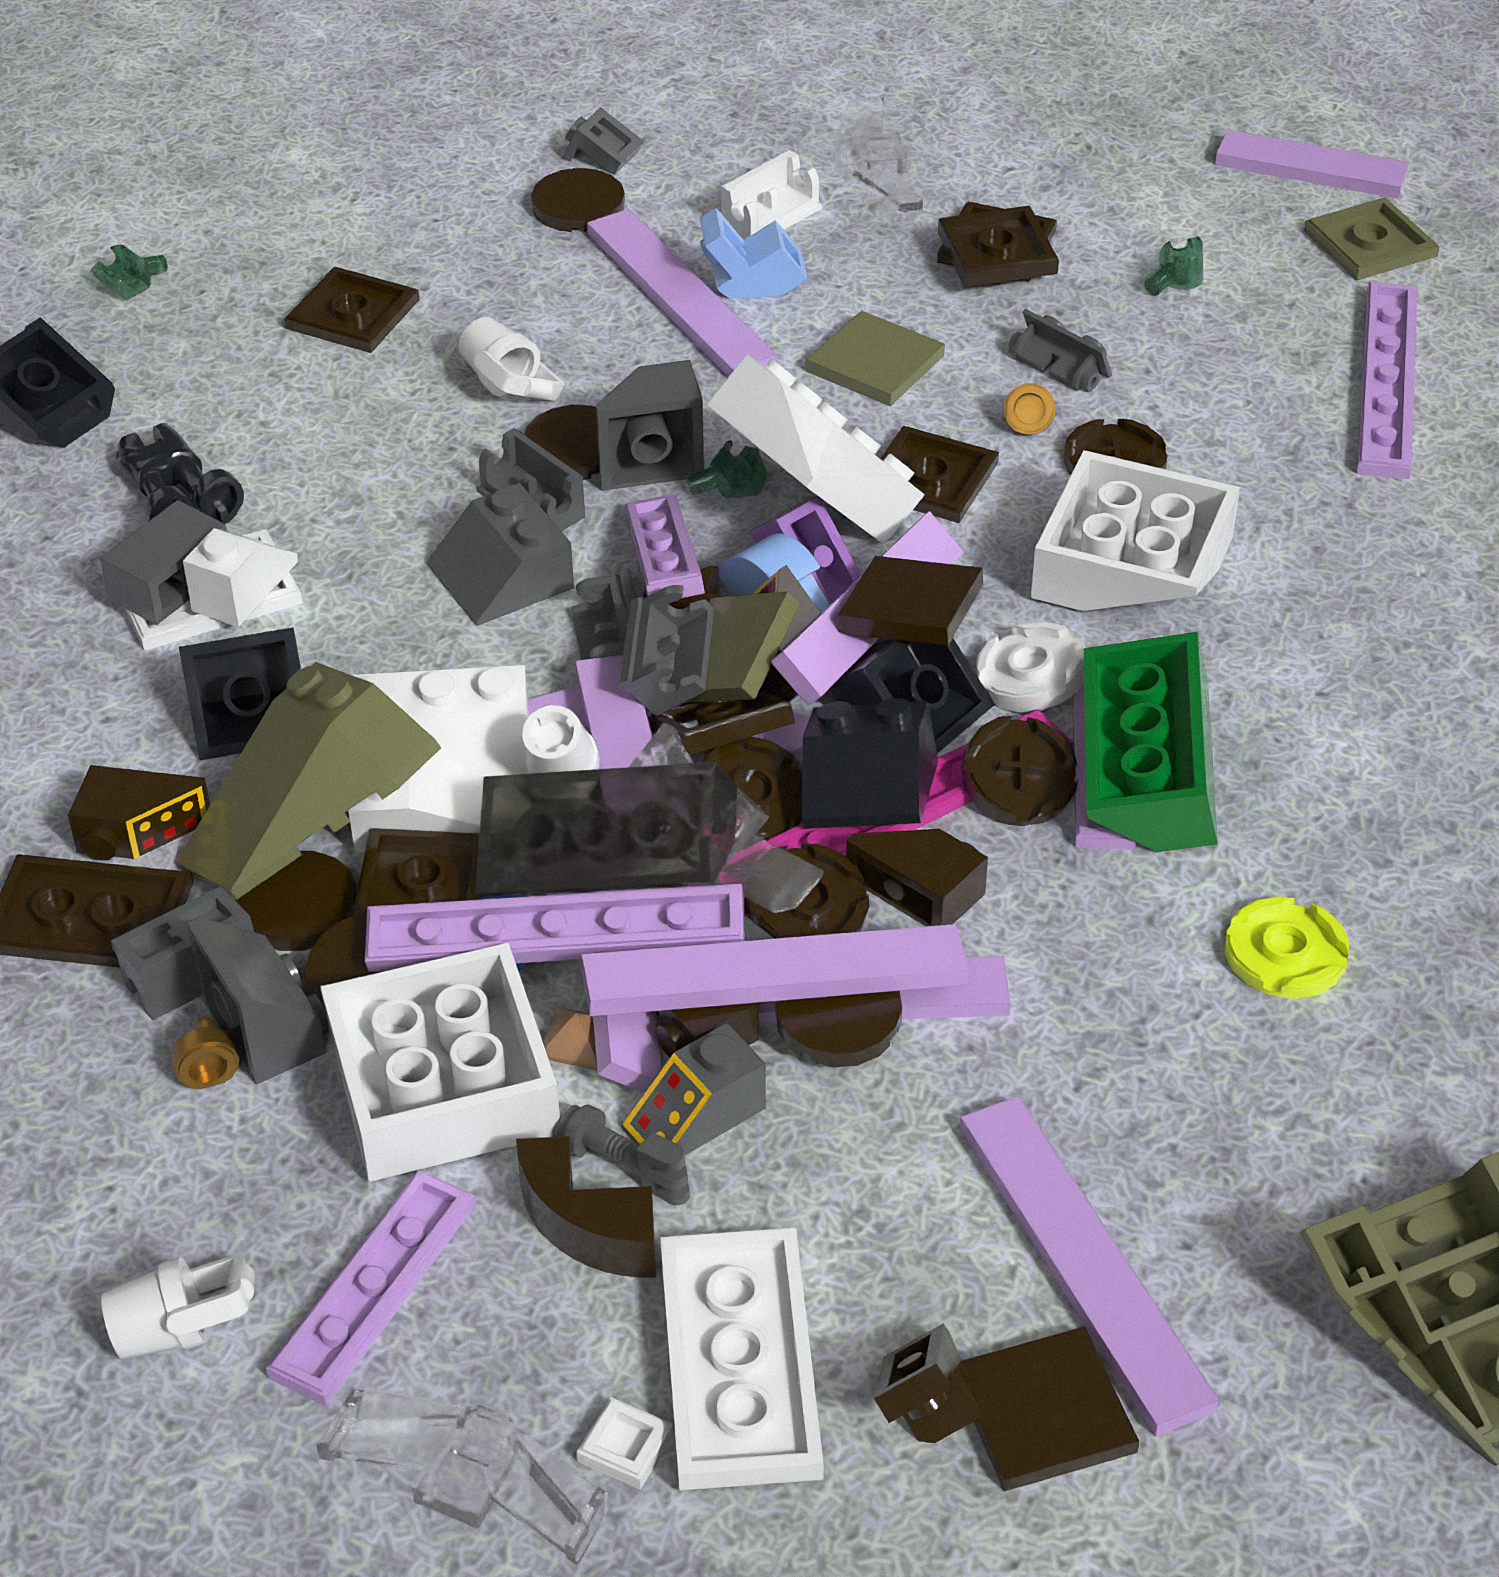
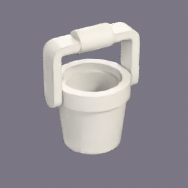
M481 317L474 320L466 327L458 343L459 353L478 375L482 385L491 394L500 397L509 393L555 401L560 396L565 383L540 362V351L536 344L528 337L512 331L491 317Z
M553 705L537 709L528 716L522 729L523 752L521 762L528 783L538 793L545 796L564 798L579 821L598 812L593 792L589 787L599 772L600 756L594 738L584 729L579 718L571 710Z
M240 1254L189 1269L185 1260L180 1256L161 1262L158 1268L103 1292L101 1295L102 1313L115 1352L120 1359L125 1360L181 1347L188 1350L206 1344L208 1341V1327L235 1319L248 1311L249 1301L254 1295L255 1272L252 1267L245 1263L243 1255ZM226 1286L225 1293L201 1300L199 1294Z

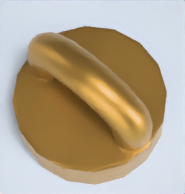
M1025 383L1015 387L1008 394L1004 403V414L1008 424L1016 432L1024 435H1036L1044 432L1052 424L1055 417L1056 405L1052 395L1045 387L1036 383Z
M209 1017L200 1018L195 1023L193 1030L179 1038L172 1048L171 1059L175 1074L179 1082L188 1088L203 1089L223 1084L234 1076L239 1067V1056L232 1036L223 1029L216 1028L214 1021Z

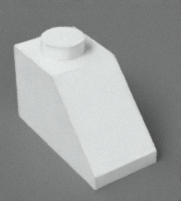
M213 528L183 560L192 611L239 627L298 562L297 553L253 538Z

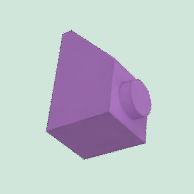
M819 496L797 504L749 531L755 543L774 533L789 535L800 542L820 565V568L811 574L829 604L861 575Z

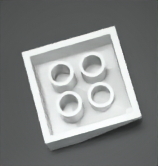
M746 354L707 405L804 486L882 543L890 539L925 495L908 482L914 475V472L890 453L884 461L878 458L875 453L881 446L857 426L851 434H848L842 429L848 419L825 401L821 403L823 399L799 380L790 388L796 378L773 359H770L764 367L749 354Z
M1083 450L1035 547L1031 598L1081 611L1196 596L1218 572L1229 548L1234 533L1240 487Z
M525 665L353 675L374 683L433 736L441 746V749L398 790L383 800L377 792H374L348 810L355 852H365L369 829L372 828L490 834V844L534 842L532 786L528 783L521 762L523 752L522 729L529 716Z
M509 943L320 986L352 1122L369 1182L516 1146V1139L557 1136V1128L560 1122L557 1082Z

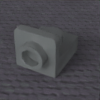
M600 107L587 120L581 116L571 126L565 136V139L570 143L562 158L571 161L583 150L597 163L615 175L638 153L644 141Z

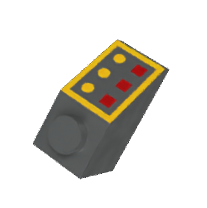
M725 1023L673 1053L622 1124V1129L634 1142L639 1144L651 1132L656 1133L680 1145L685 1155L766 1109V1063L728 1023Z

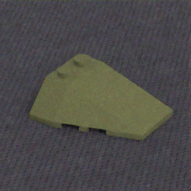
M315 662L311 666L304 667L292 675L287 682V688L272 701L176 863L184 871L192 872L193 877L214 888L222 886L231 897L239 899L300 857L302 854L296 846L327 824L334 833L347 825L350 820L345 812L374 792H377L383 800L398 790L441 749V746L433 736L374 683Z
M1499 1152L1481 1158L1458 1178L1369 1213L1365 1205L1309 1226L1300 1232L1334 1299L1469 1444L1494 1466L1499 1465V1448L1495 1449L1491 1445L1499 1441Z

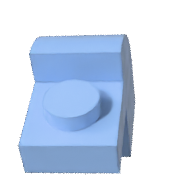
M717 208L700 218L704 238L700 240V246L707 259L713 265L716 288L726 297L738 299L782 296L808 280L802 251L776 220L743 240Z
M782 533L771 534L718 566L719 577L730 596L754 594L774 573L787 565L821 613L830 605L811 574L819 569L820 565L800 542L789 535Z

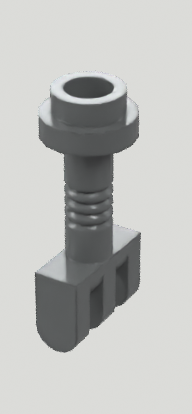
M589 1104L582 1107L573 1105L563 1114L558 1124L557 1137L570 1136L571 1154L582 1158L589 1149H592L640 1173L642 1186H652V1194L667 1203L682 1205L689 1200L690 1188L687 1183L688 1174L685 1166V1153L680 1145L653 1132L641 1144L634 1142L605 1127L606 1116L604 1112Z

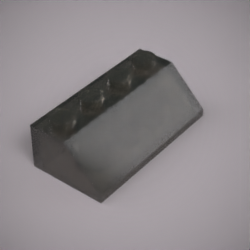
M716 762L484 776L475 894L479 897L714 885L735 844L738 785Z

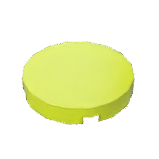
M1277 896L1255 900L1236 912L1231 919L1230 927L1226 931L1224 953L1231 970L1248 986L1270 996L1292 999L1318 995L1336 985L1347 968L1350 941L1342 924L1326 909L1313 903L1310 904V909L1302 905H1294L1295 898Z

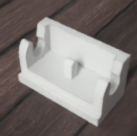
M788 150L721 186V214L743 240L774 220L784 230L822 209V205L819 203V178L814 168L806 171L804 176L806 183L803 182L799 174L801 167L798 154Z

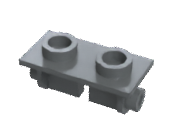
M1027 309L1023 310L1022 313L1027 328L1023 333L1016 332L1009 342V349L1013 351L1016 359L1042 372L1053 359H1056L1057 361L1049 370L1050 376L1077 391L1081 388L1088 391L1095 389L1099 382L1100 374L1108 378L1112 376L1106 356L1107 351L1099 341L1091 336L1084 335L1080 337L1066 330L1063 324L1052 316L1044 315V317H1041Z

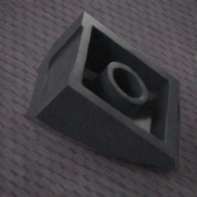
M41 317L25 326L24 331L0 345V422L26 436L65 448L110 417L115 393L113 383Z

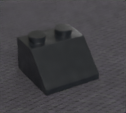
M294 627L179 647L199 760L242 753L272 701L287 688V682L292 675L301 669Z
M879 638L829 688L836 702H847L851 705L879 704L884 700L892 698H903L909 702L928 701L937 754L995 705L954 638L948 646Z
M892 698L884 700L879 704L851 705L847 702L839 701L813 708L803 735L802 823L804 829L921 823L938 764L928 701L909 702L903 698Z

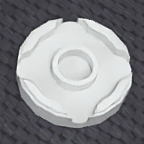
M1049 622L1017 625L1011 628L1012 635L1006 636L1000 641L998 635L985 644L977 655L975 673L995 705L1000 709L1014 712H1032L1037 709L1041 711L1063 703L1077 693L1084 683V648L1086 647L1082 639L1081 641L1076 639L1074 631L1064 625Z

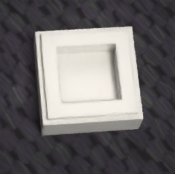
M610 1397L577 1450V1462L641 1490L672 1438L674 1425Z

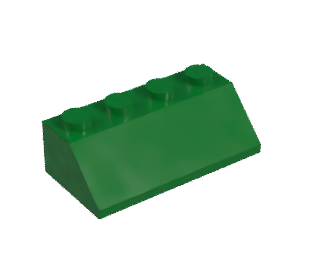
M1198 631L1084 648L1086 812L1088 819L1157 852L1217 845L1209 688Z

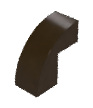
M570 1136L516 1139L520 1187L524 1204L531 1219L548 1241L572 1259L588 1267L620 1276L656 1278L652 1186L573 1190Z

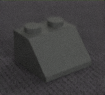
M691 360L639 366L596 404L601 491L704 477L703 397Z
M521 483L499 489L494 493L472 500L428 559L430 568L477 626L574 589L571 542Z
M199 917L186 922L203 1003L219 1028L232 1036L239 1059L256 1085L326 1054L322 1031L329 1028L326 1012L315 994L306 997L302 991L298 970L287 953L279 956L266 936L260 933Z

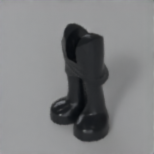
M160 423L153 426L155 443L144 446L136 432L123 436L120 439L115 457L120 467L136 481L140 491L148 497L144 507L147 522L177 500L224 524L229 523L237 515L244 500V491L240 482L230 472L220 468L203 474L202 462L199 457L196 456L182 436L169 424ZM180 484L184 492L174 486Z

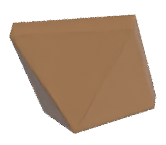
M558 1007L543 1042L548 1059L554 1062L597 1070L593 1016H590L589 1013Z

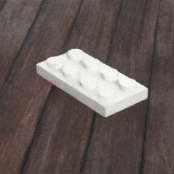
M796 1228L660 1237L679 1491L823 1480L824 1462Z

